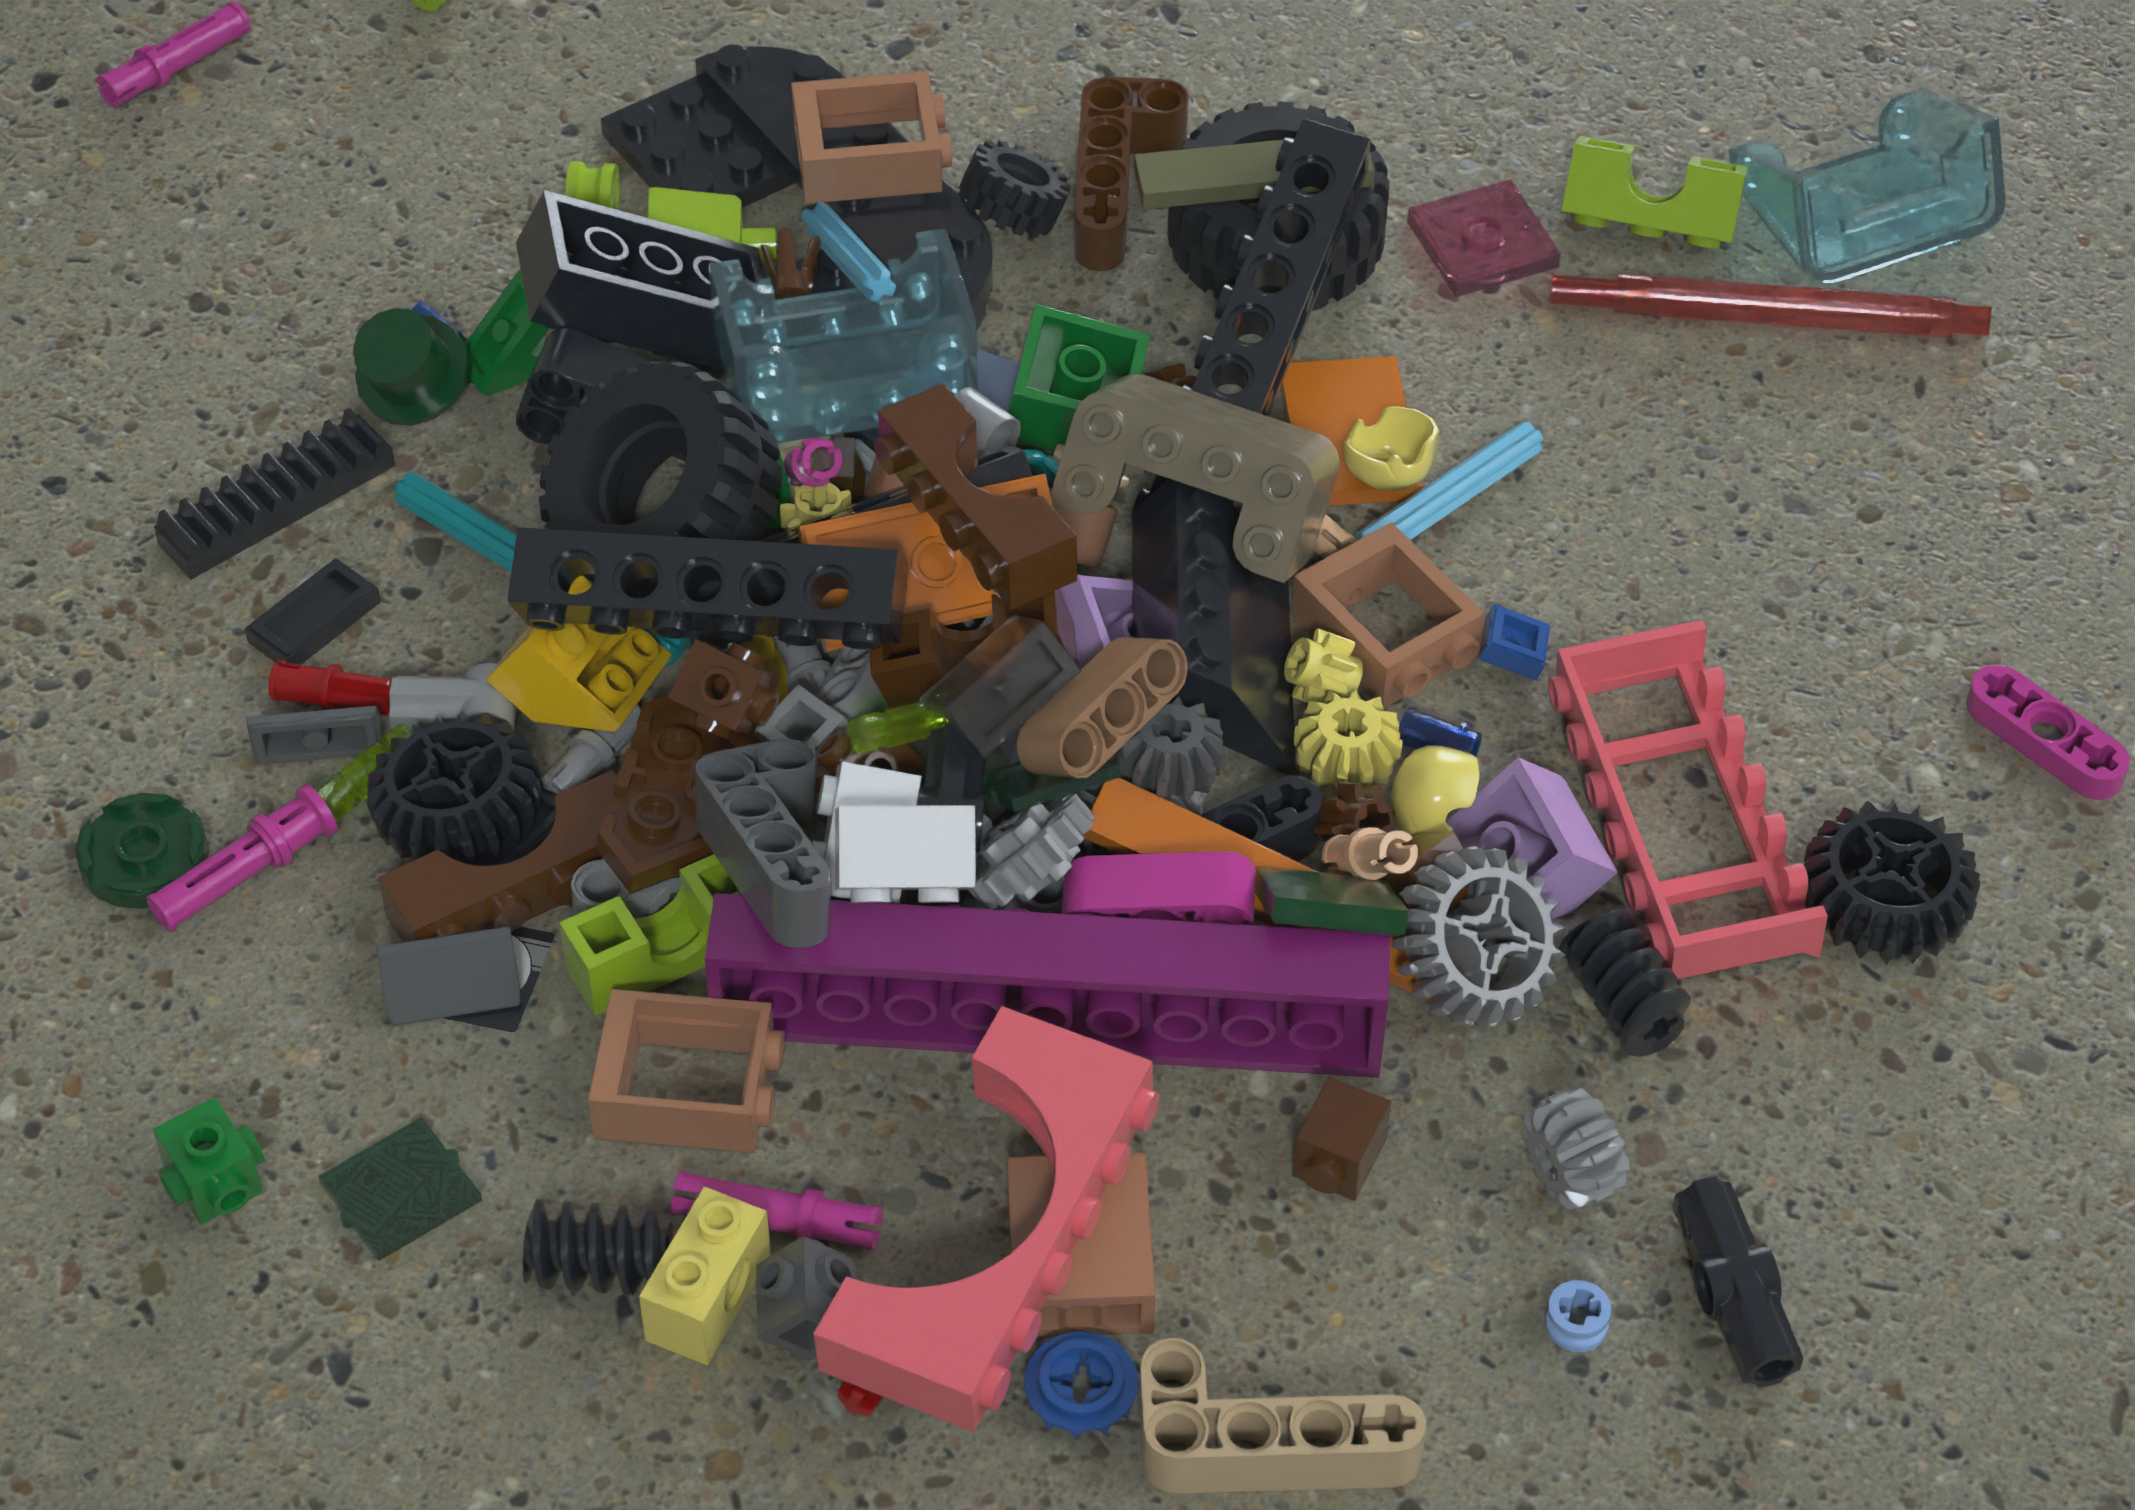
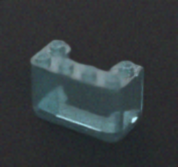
M946 228L917 232V250L910 259L902 264L900 258L888 260V270L891 272L890 279L896 285V289L892 296L883 295L879 303L869 301L858 288L775 300L770 278L759 279L758 284L750 282L743 275L739 259L709 263L714 333L729 389L764 418L768 423L769 432L775 436L777 443L879 428L878 410L942 383L954 395L968 387L978 391L977 323Z

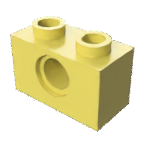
M707 1187L702 1189L639 1296L645 1341L704 1365H709L756 1283V1264L771 1256L766 1210Z

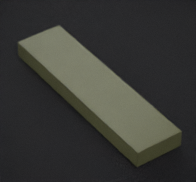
M1364 132L1354 133L1365 137ZM1284 140L1134 154V172L1143 209L1260 198L1266 185L1275 188L1281 173L1276 171V162ZM1370 153L1369 169L1361 188L1374 186L1375 170ZM1305 187L1300 189V191L1304 193L1322 191L1316 187Z

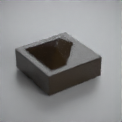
M833 437L832 442L835 443L833 445L836 449L839 448L841 450L843 462L837 476L828 480L840 492L849 490L851 492V505L861 501L865 490V471L862 460L855 449V438Z

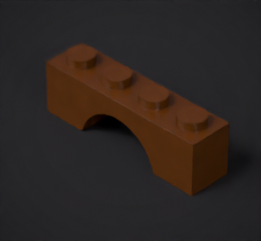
M944 383L878 410L879 438L875 440L874 448L881 467L887 474H895L907 488L915 508L921 513L927 511L938 524L942 537L952 551L959 550L970 562L978 582L985 590H993L1008 609L1012 610L1077 581V535L1043 496L1025 498L999 496L978 488L966 478L978 466L976 419Z
M610 770L556 795V816L549 835L535 850L520 859L500 865L477 866L454 860L436 850L379 876L378 880L385 915L401 941L404 943L502 927H510L512 932L536 916L558 906L571 904V882L575 872L579 867L588 862L603 859L596 850L597 836L604 813H607L614 794V786L617 779L615 772Z

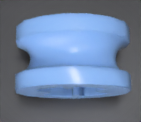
M1571 1280L1559 1285L1551 1294L1545 1318L1546 1331L1550 1339L1560 1348L1570 1352H1586L1598 1347L1606 1337L1609 1328L1608 1323L1611 1318V1302L1607 1294L1597 1285L1584 1280ZM1573 1307L1588 1311L1584 1325H1576L1569 1322Z

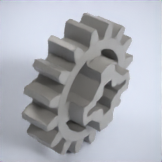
M1071 791L1065 793L1061 798L1058 796L1054 797L1045 807L1039 800L1029 802L1014 816L1002 821L988 835L989 841L979 851L983 857L978 860L977 864L979 866L975 868L976 887L969 889V891L984 909L987 908L989 910H993L999 904L1001 907L1006 905L1015 895L1022 902L1029 901L1044 887L1058 881L1072 867L1070 862L1081 850L1077 845L1084 840L1082 835L1093 827L1092 820L1095 818V815L1076 793L1072 794Z

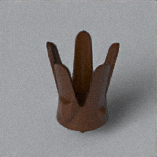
M782 228L777 237L776 272L767 247L765 245L760 246L771 280L770 299L775 311L790 316L800 315L810 311L815 305L813 287L819 262L820 237L814 236L810 239L802 268L799 271L796 268L791 232L787 228Z

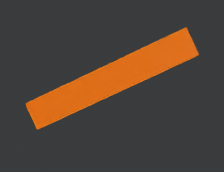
M1109 773L1091 809V812L1095 815V818L1092 820L1094 825L1082 835L1084 838L1119 855L1225 851L1246 856L1253 862L1254 866L1317 872ZM1255 893L1254 919L1273 927L1291 925L1274 923ZM1294 925V926H1297V927H1300V928H1306V929L1338 930V929H1329V928H1320V927H1310V926ZM1401 934V936L1390 935V945L1396 938L1403 937L1404 934ZM1390 946L1389 983L1411 993L1417 981L1414 974L1404 976L1397 972L1400 966L1408 961L1406 951H1400ZM1431 997L1423 998V999H1425V1000H1427V1001L1430 1002Z

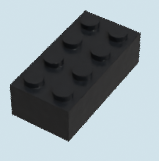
M546 190L541 194L516 241L530 321L540 323L551 329L568 328L595 337L606 343H618L650 351L657 356L673 357L701 364L712 370H724L747 376L777 326L759 249L756 247Z

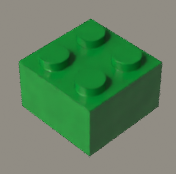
M1035 304L1021 350L1007 412L1020 421L1021 430L1017 442L1053 452L1059 443L1065 445L1074 413L1081 401L1121 377L1131 374L1142 375L1150 334Z

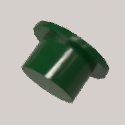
M392 308L379 312L364 323L356 335L353 347V356L357 367L355 378L358 395L373 415L390 424L414 426L434 420L454 405L466 387L471 366L467 345L452 325L434 316H421L410 309Z

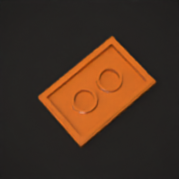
M1396 356L1290 363L1280 388L1286 422L1328 438L1336 447L1339 455V472L1328 506L1405 501L1422 489L1421 481L1415 486L1398 491H1384L1367 486L1353 477L1342 458L1343 444L1348 439V435L1358 419L1363 420L1365 426H1371L1379 420L1386 407L1398 406L1407 408Z

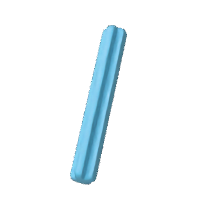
M818 202L813 210L804 209L801 219L807 225L806 232L811 237H820V247L869 301L879 303L883 295L892 296L894 294L896 285L890 279L891 272L829 205L824 202Z
M1530 422L1519 423L1358 531L1356 534L1357 541L1391 522L1411 540L1541 452L1542 433L1540 430L1534 429Z

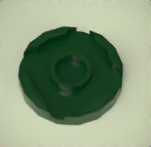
M138 793L118 798L102 807L103 814L97 817L92 824L89 818L80 829L75 847L83 883L98 899L117 907L140 909L149 908L148 900L146 899L148 895L156 893L196 867L200 862L206 860L209 854L203 824L196 812L192 809L191 813L189 809L182 807L180 800L166 794Z

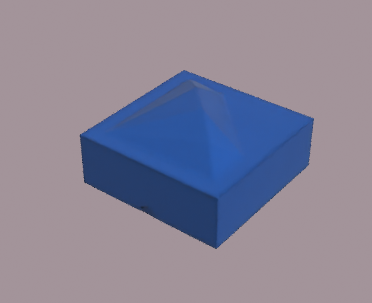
M1493 604L1485 617L1479 660L1536 681L1545 667L1550 625Z

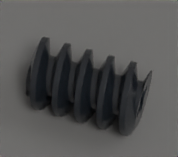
M1618 909L1604 915H1599L1576 926L1562 940L1559 950L1566 954L1563 958L1568 959V966L1576 977L1581 978L1583 989L1590 997L1594 998V1005L1603 1017L1607 1018V1025L1617 1037L1621 1038V1045L1627 1054L1641 1057L1667 1048L1678 1038L1685 1024V1020L1681 1016L1689 1007L1691 997L1684 988L1675 987L1678 978L1671 968L1662 967L1663 956L1658 949L1649 948L1651 939L1644 929L1636 928L1637 918L1629 909Z
M536 1199L530 1212L524 1235L522 1262L524 1283H528L534 1270L539 1287L551 1289L555 1286L562 1271L567 1289L578 1292L583 1287L590 1272L594 1290L598 1293L606 1294L611 1289L618 1275L622 1292L626 1295L634 1296L638 1292L644 1277H646L648 1282L672 1242L673 1224L670 1221L667 1228H660L655 1207H647L640 1225L632 1226L627 1205H619L612 1223L604 1224L599 1203L591 1204L584 1222H576L571 1201H564L556 1220H549L544 1200Z

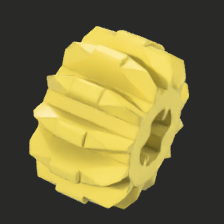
M1356 688L1348 698H1340L1333 691L1329 690L1323 703L1309 701L1307 709L1304 711L1303 719H1299L1298 726L1295 727L1294 745L1296 746V761L1299 765V772L1312 774V780L1319 788L1330 783L1337 788V783L1356 782L1360 783L1361 787H1372L1373 782L1387 784L1389 777L1393 773V766H1396L1397 760L1401 758L1403 741L1400 739L1397 713L1384 711L1380 696L1366 702L1361 700Z

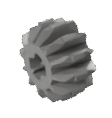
M1578 1088L1547 1097L1537 1102L1536 1107L1524 1113L1522 1139L1528 1146L1526 1157L1533 1163L1536 1170V1178H1541L1546 1186L1548 1195L1553 1199H1558L1560 1204L1568 1210L1582 1206L1587 1207L1593 1203L1597 1204L1612 1197L1615 1191L1626 1185V1172L1629 1170V1160L1622 1148L1625 1140L1618 1135L1615 1128V1119H1610L1607 1116L1603 1103L1599 1099L1592 1098L1584 1089Z

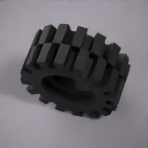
M990 140L985 141L983 145L980 143L977 146L958 189H960V198L967 200L965 205L970 210H979L978 217L984 221L992 219L997 222L995 227L1003 231L1006 226L1010 227L1013 234L1023 236L1026 231L1030 237H1038L1040 233L1045 236L1053 229L1067 200L1071 186L1069 183H1066L1068 178L1064 173L1056 172L1058 167L1055 164L1041 161L1042 155L1036 152L1030 155L1025 152V147L1015 144L1013 149L1010 148L1006 141L998 140L996 145Z

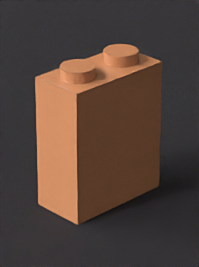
M1044 1152L1033 1153L1026 1157H1007L1010 1254L1033 1232L1050 1202L1055 1177ZM1131 1153L1127 1169L1121 1181L1117 1185L1108 1183L1100 1198L1102 1209L1094 1232L1088 1240L1079 1238L1070 1254L1072 1256V1266L1064 1288L1057 1296L1049 1294L1039 1311L1042 1314V1320L1037 1337L1059 1336L1070 1332H1092L1100 1335L1154 1333L1156 1294L1146 1153Z

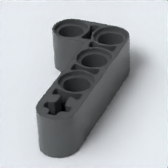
M778 739L705 755L697 761L695 766V824L697 830L768 934L776 942L796 948L811 947L821 943L828 937L830 931L831 872L799 826V824L810 820L816 810L817 755L815 749L808 743L800 740Z

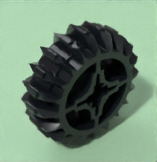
M462 711L454 721L444 722L436 715L434 725L424 729L412 724L411 736L407 739L391 738L390 752L376 755L375 770L367 774L369 782L367 786L369 800L367 807L371 819L375 823L380 838L384 840L386 845H392V848L397 851L401 859L411 856L414 859H418L436 850L454 859V854L461 853L462 858H465L471 865H474L476 855L486 851L498 857L500 843L503 841L518 843L520 827L534 825L535 809L542 805L540 783L542 774L538 760L533 756L530 744L526 742L523 734H516L512 730L508 721L495 725L487 713L480 716L474 722H471Z
M1894 799L1885 810H1878L1868 800L1860 808L1858 814L1843 807L1835 821H1824L1823 825L1818 829L1817 836L1813 837L1811 843L1807 845L1804 856L1805 863L1803 864L1808 875L1806 909L1823 905L1828 915L1825 930L1834 929L1835 946L1837 947L1847 942L1856 944L1859 959L1869 950L1881 952L1886 965L1894 958L1895 953H1902L1912 964L1921 956L1922 950L1937 957L1940 950L1945 947L1946 942L1956 943L1957 939L1963 934L1964 927L1967 926L1968 921L1973 919L1977 906V901L1975 900L1980 889V874L1975 871V852L1963 850V833L1945 834L1944 816L1933 821H1927L1923 819L1920 805L1911 813H1906L1898 810ZM1850 864L1856 871L1855 878L1848 881L1842 869ZM1930 882L1938 893L1933 899L1924 891L1926 884Z

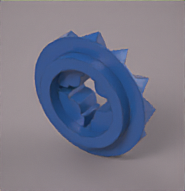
M1070 1332L1056 1336L1041 1345L1027 1364L1024 1386L1029 1411H1035L1043 1419L1048 1430L1056 1426L1068 1430L1075 1439L1083 1432L1099 1430L1106 1435L1113 1423L1120 1418L1128 1419L1132 1404L1136 1395H1138L1136 1366L1127 1351L1106 1336L1092 1332ZM1080 1366H1087L1086 1376L1089 1377L1090 1386L1094 1389H1089L1087 1399H1083V1403L1079 1404L1073 1398L1072 1388L1068 1386L1074 1384L1075 1377L1080 1373Z

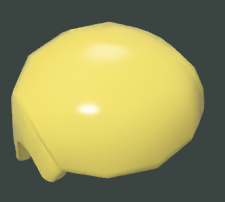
M1398 406L1386 407L1374 425L1365 426L1361 419L1355 422L1348 435V439L1343 444L1342 458L1353 477L1361 483L1378 490H1403L1415 486L1422 481L1433 468L1437 455L1439 429L1433 418L1416 409Z
M1425 746L1412 752L1402 763L1390 794L1391 810L1395 811L1396 816L1394 820L1396 825L1412 837L1416 834L1453 832L1452 827L1446 823L1448 813L1459 808H1469L1476 798L1480 777L1477 758L1468 752L1443 746Z

